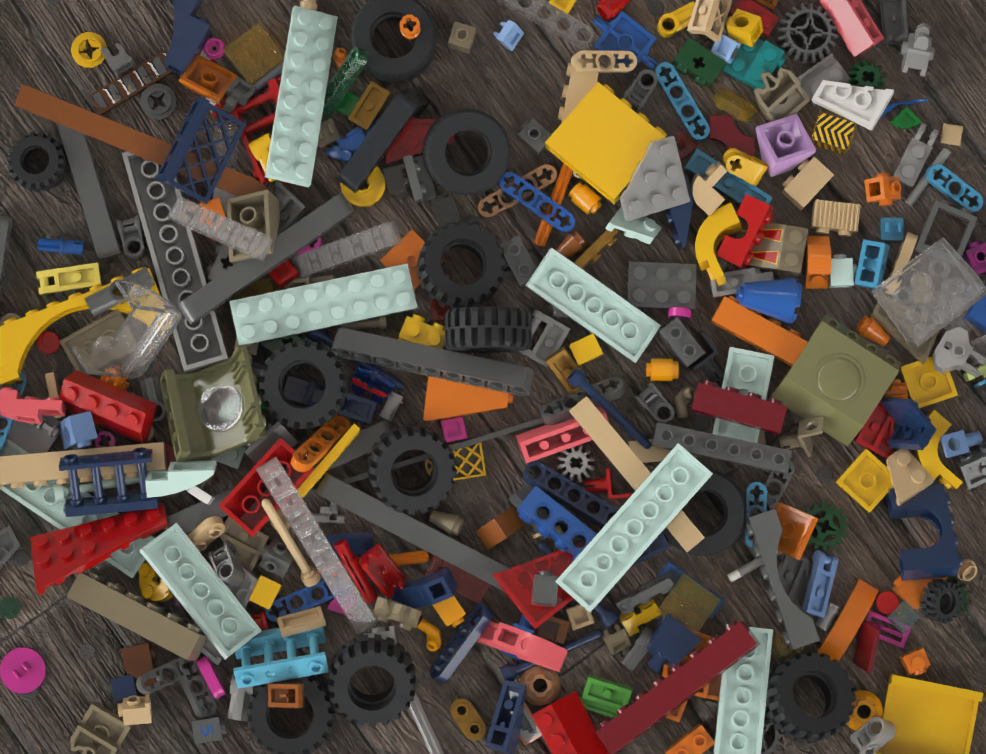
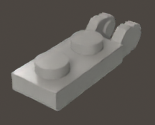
M921 123L914 138H911L893 174V177H899L900 183L910 188L914 186L933 148L931 146L939 133L938 130L934 129L926 144L919 141L926 130V124Z

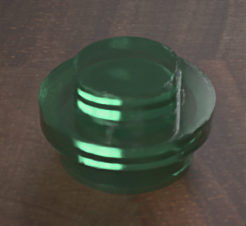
M7 596L0 600L1 617L13 619L19 615L21 605L18 599Z

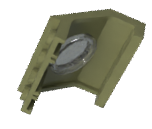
M237 345L228 360L192 374L175 375L174 369L164 370L159 381L176 462L209 460L267 437L265 429L266 419L261 411V397L256 389L257 379L251 366L252 356L248 353L246 345Z

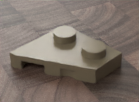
M228 516L224 524L225 531L219 537L223 542L228 540L235 546L242 566L252 573L260 558L259 555L271 535L260 530L255 537H252Z

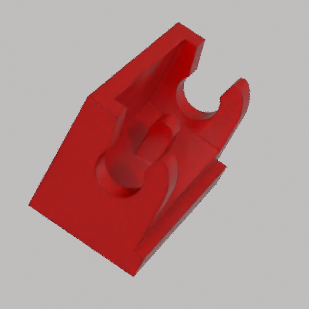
M380 543L361 555V567L387 599L394 595V590L398 586L400 589H403L406 575Z

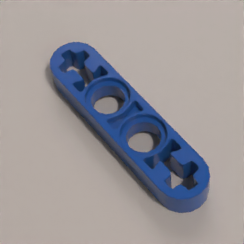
M506 172L502 179H500L499 184L503 192L562 233H567L573 229L575 218L569 211L517 174ZM511 177L514 178L513 183L518 187L520 183L524 185L519 189L518 195L513 194L516 192L514 187H505V178L508 180ZM531 190L535 197L532 201L526 202L521 197L522 192ZM543 203H549L552 205L553 211L549 215H544L540 212V206ZM557 209L561 211L558 213V216L563 219L566 216L570 218L569 223L571 225L569 227L567 225L561 227V221L555 218L554 222L550 220L555 216Z
M341 574L331 576L319 581L312 587H305L275 600L272 606L275 605L277 608L284 606L282 601L286 599L287 607L291 611L289 614L309 609L347 592L349 580ZM336 578H339L340 581H345L342 591L335 588L330 590L333 595L328 596V589L324 585L325 582H328V586L335 584ZM321 587L324 590V597L321 600H315L312 597L311 592L313 588ZM300 596L303 599V606L300 609H294L291 606L290 601L292 597ZM272 606L270 609H265L267 618L276 622V616L270 615V611L273 610ZM286 610L279 613L280 617L289 615L286 613Z

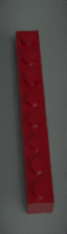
M737 621L732 622L725 628L727 631L721 637L718 635L714 636L707 642L708 647L702 651L697 649L689 655L691 660L684 665L681 662L670 670L672 674L666 679L663 676L652 684L654 686L652 690L648 693L646 690L642 691L635 697V703L631 706L628 704L624 705L617 711L618 716L612 720L607 718L599 724L601 729L595 733L610 754H618L758 647L761 643L746 623L741 621L739 623Z

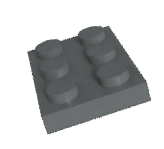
M628 262L627 302L636 308L670 309L671 307H684L695 310L697 264Z

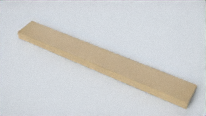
M586 396L571 408L569 412L636 491L651 474L650 471ZM682 510L666 526L667 530L686 552L690 551L705 538Z

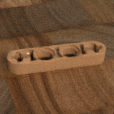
M545 164L521 178L530 180L534 187L541 191L555 182L557 172L553 166ZM543 170L551 171L553 173L550 176L551 180L548 181L546 178L540 180L541 186L538 187L536 180L532 176L536 174V177L539 178L543 175ZM513 182L505 186L506 188H508L509 186L514 187L516 189V192H514L513 194L518 195L519 189L521 188L520 186H516ZM499 189L479 202L478 212L481 217L490 219L519 202L515 199L511 203L503 202L501 199L503 191ZM523 191L521 197L525 200L534 195L533 191ZM497 196L502 208L498 209V205L492 208V213L483 212L484 203L487 202L488 205L495 203L493 198Z

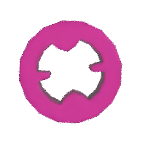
M102 431L97 434L98 438L95 439L97 448H102L100 443L103 441L101 437L106 435V438L109 436L111 438L109 447L116 446L117 440L112 433Z

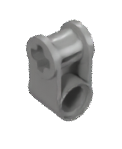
M873 717L851 735L850 740L858 747L859 754H876L880 748L894 738L896 727L890 721Z

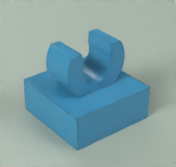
M880 218V241H903V218Z

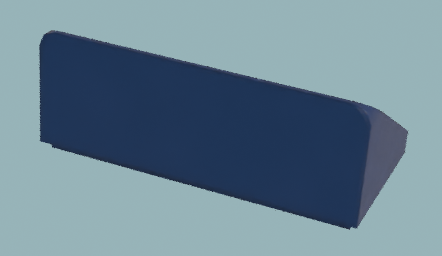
M373 532L327 535L328 558L340 557L333 546L341 539L347 540L352 552L357 556H361L374 547Z

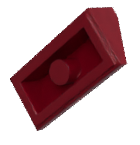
M864 620L860 628L854 664L870 673L872 672L881 630L879 623Z

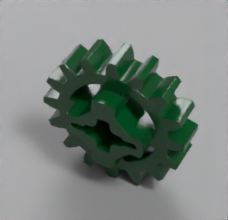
M821 502L820 508L815 503L812 504V511L808 508L805 509V512L812 516L820 511H825L822 517L818 518L817 523H824L826 521V526L832 529L821 532V527L817 524L815 525V536L811 535L807 545L814 543V550H817L819 546H821L822 551H826L827 546L834 550V543L842 545L843 542L840 538L848 536L843 532L844 529L849 528V525L843 523L847 516H840L842 509L839 508L835 511V504L833 503L826 507V503ZM833 515L838 521V527L833 523ZM827 535L835 536L832 540L823 542Z

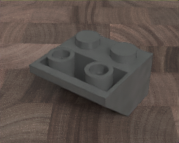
M272 421L265 427L267 437L245 445L248 449L244 452L257 464L279 438H282L293 449L300 443L281 422L275 423Z

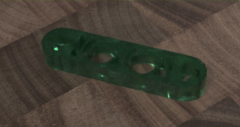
M357 46L353 47L328 84L322 112L323 119L328 120L364 68L368 59L367 50Z

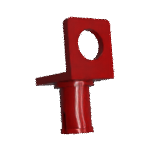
M606 468L605 478L585 480V485H595V487L586 488L588 492L607 491L609 499L629 498L633 494L615 495L612 468Z

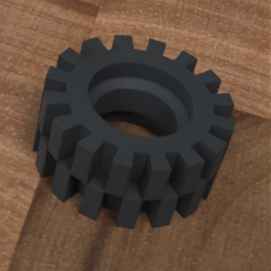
M934 579L932 580L933 583L929 582L927 584L928 588L924 587L923 592L925 594L920 596V599H923V602H920V607H923L921 612L925 614L926 618L944 624L947 621L952 622V617L956 618L958 616L956 611H961L959 604H963V600L959 598L963 596L962 592H959L960 588L954 583ZM943 596V602L939 607L940 599Z

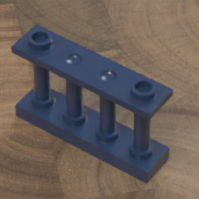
M141 447L133 451L83 456L69 454L60 458L59 471L68 470L72 497L66 500V517L158 508L159 497L147 498L145 482L148 474L146 463L152 462L153 450ZM137 464L140 491L138 493L127 492L123 465ZM114 466L117 485L116 495L106 496L104 494L100 467ZM91 468L94 488L93 497L83 498L81 496L77 469Z

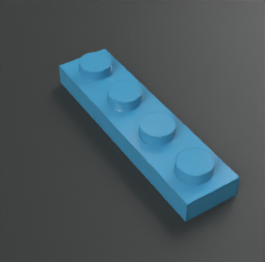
M697 149L684 169L694 175L698 172L704 178L706 176L704 174L706 169L714 163L716 165L718 162ZM728 171L713 186L740 205L745 194L767 204L773 198L756 186L745 182Z

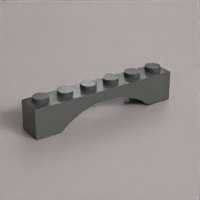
M776 509L748 517V523H745L748 535L754 537L756 544L752 545L756 558H761L763 566L760 567L763 579H768L771 588L767 589L771 602H776L778 610L775 611L778 623H783L785 632L782 633L786 646L790 645L791 649H796L820 641L813 619L793 604L781 584L777 569V549L783 530Z

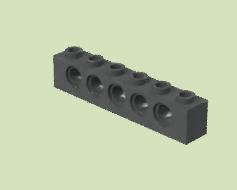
M658 422L655 425L651 447L671 451L679 443L694 456L780 474L788 473L792 450Z

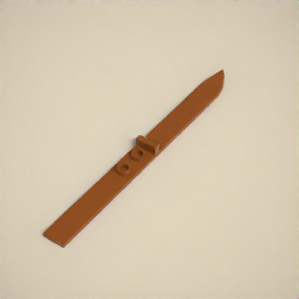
M22 84L14 104L16 107L161 166L172 147L171 144L24 84ZM187 153L186 160L188 166L199 163L196 154ZM215 162L205 163L207 176L215 175L217 171ZM200 165L189 168L193 179L199 180L203 178ZM225 167L216 185V188L235 196L267 190L265 185L255 178ZM185 170L179 171V173L186 175Z

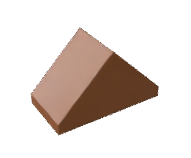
M511 507L475 532L486 549L489 550L524 527L525 524L518 516L514 507Z
M304 683L268 684V707L303 708Z

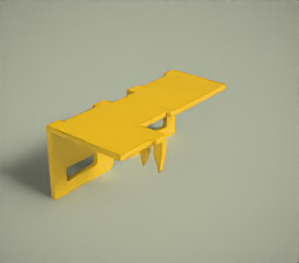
M653 599L642 605L639 603L637 605L642 611L638 615L634 613V609L633 612L624 614V616L622 614L619 615V619L629 636L640 632L638 626L661 615Z

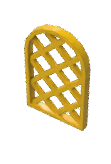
M481 442L475 444L473 449L465 447L470 451L466 458L458 454L462 448L452 451L455 457L458 456L463 460L459 467L455 465L457 474L461 472L465 475V477H454L453 481L486 476ZM478 445L481 456L474 451ZM472 453L479 458L475 465L468 461ZM425 459V468L427 473L431 475L433 463L429 459ZM481 460L483 471L477 467ZM428 463L432 465L430 469H428ZM465 463L473 467L468 474L461 470ZM474 469L481 473L477 475H471Z

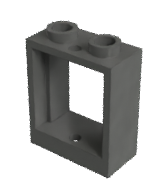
M935 200L931 204L912 253L954 270L958 267L978 217L973 216V212L966 208H960L959 210L952 207V203L947 200ZM938 210L968 222L954 256L924 244Z

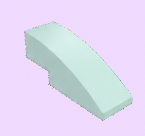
M216 460L170 462L168 470L148 471L145 481L147 498L178 493L202 483L214 475L217 465Z

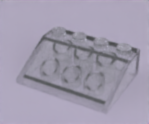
M942 237L871 292L910 346L918 347L986 295V286L977 273L949 242Z

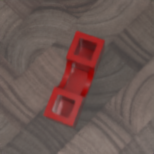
M745 194L736 215L747 221L748 231L740 239H734L726 235L716 256L743 269L746 265L749 266L754 258V253L752 252L755 245H759L764 237L762 231L765 225H769L773 219L774 212L772 210L774 207Z

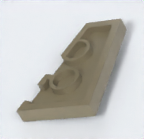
M881 294L871 317L924 365L942 324Z

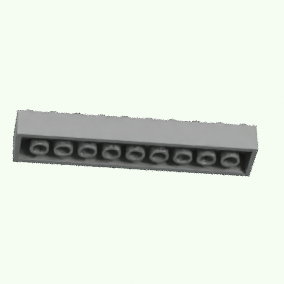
M129 152L122 153L183 370L188 373L228 360L230 357L216 309L191 325L177 307L184 299L208 284L182 191L156 179L162 167L161 165L144 160L142 157ZM176 175L174 181L179 183L178 176Z

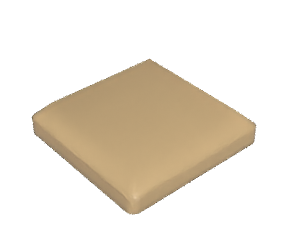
M943 123L940 143L960 146L963 126Z

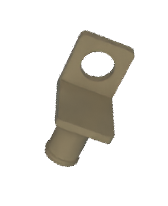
M819 416L799 421L798 434L780 437L781 448L788 450L802 447L806 455L811 457L813 450L811 436L823 433L824 417ZM811 424H818L815 429L807 430Z

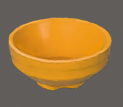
M866 690L852 692L856 694V701L851 703L855 709L853 714L848 716L850 718V721L847 723L849 728L857 731L871 718H882L883 707L875 694ZM861 705H867L870 708V715L865 719L860 718L857 714V710Z

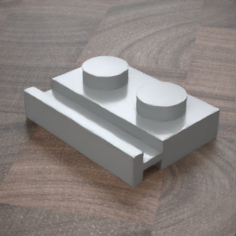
M832 53L797 78L801 83L800 86L811 99L810 102L813 106L817 104L812 102V98L823 80L847 83L851 79L840 63L833 57Z

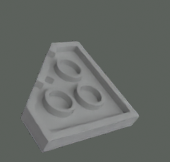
M668 136L649 143L645 156L637 165L631 176L632 180L620 197L626 221L690 202L674 136Z

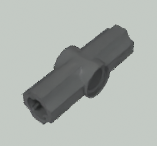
M145 267L121 280L113 281L110 286L84 299L95 317L118 304L126 303L130 298L155 286V283ZM118 287L126 289V293L121 297L114 295V291Z

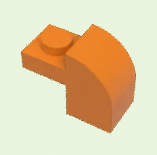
M807 236L804 253L806 261L805 289H828L829 274H831L829 236Z

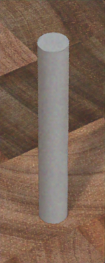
M943 148L931 166L936 164L942 165L951 152ZM925 174L904 201L909 207L913 206L929 184Z

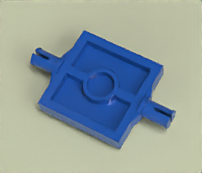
M623 11L609 23L600 18L599 15L594 19L592 23L603 30L601 37L594 45L596 50L630 51L635 54L637 65L644 62L652 70L655 68L658 62L648 55L649 49L657 40L655 36ZM626 56L622 60H615V64L624 63L625 67L631 63L630 60L626 59Z

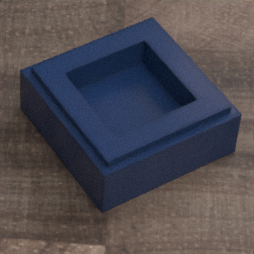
M132 675L110 679L114 701H120L133 695L138 696L135 679Z

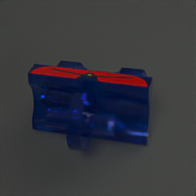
M359 365L350 380L353 383L352 390L358 394H364L366 390L372 392L373 401L382 404L385 399L387 400L396 382L381 374L382 367L377 365L375 370Z

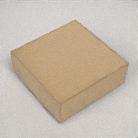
M581 604L565 609L573 631L594 623L591 612H588Z

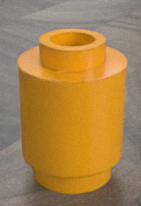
M579 182L568 194L572 198L571 201L586 215L590 213L594 215L602 206L600 203L602 198L587 184L583 185Z
M651 358L650 363H646V377H650V381H672L673 379H678V361Z

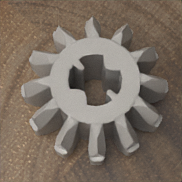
M581 444L578 447V451H575V446L570 448L571 453L567 449L563 450L562 452L567 456L566 458L562 456L557 457V460L564 462V464L557 465V469L565 468L566 470L561 475L565 477L567 473H570V481H573L574 475H577V481L582 482L581 473L586 478H589L590 475L585 469L592 471L595 469L594 466L588 465V462L595 461V458H586L591 450L588 449L584 454L581 453L583 449ZM574 458L576 460L580 458L582 461L580 465L582 467L580 469L577 467L571 468L570 464L572 462H570V459Z

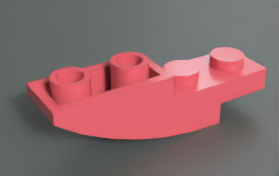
M3 387L0 390V415L20 422L42 424L43 415H66V406L59 398L47 397L46 400H37L35 397L27 396L22 399L19 392L14 388Z
M490 621L476 641L514 654L519 659L560 672L568 652L566 649L550 641L502 622L498 624Z

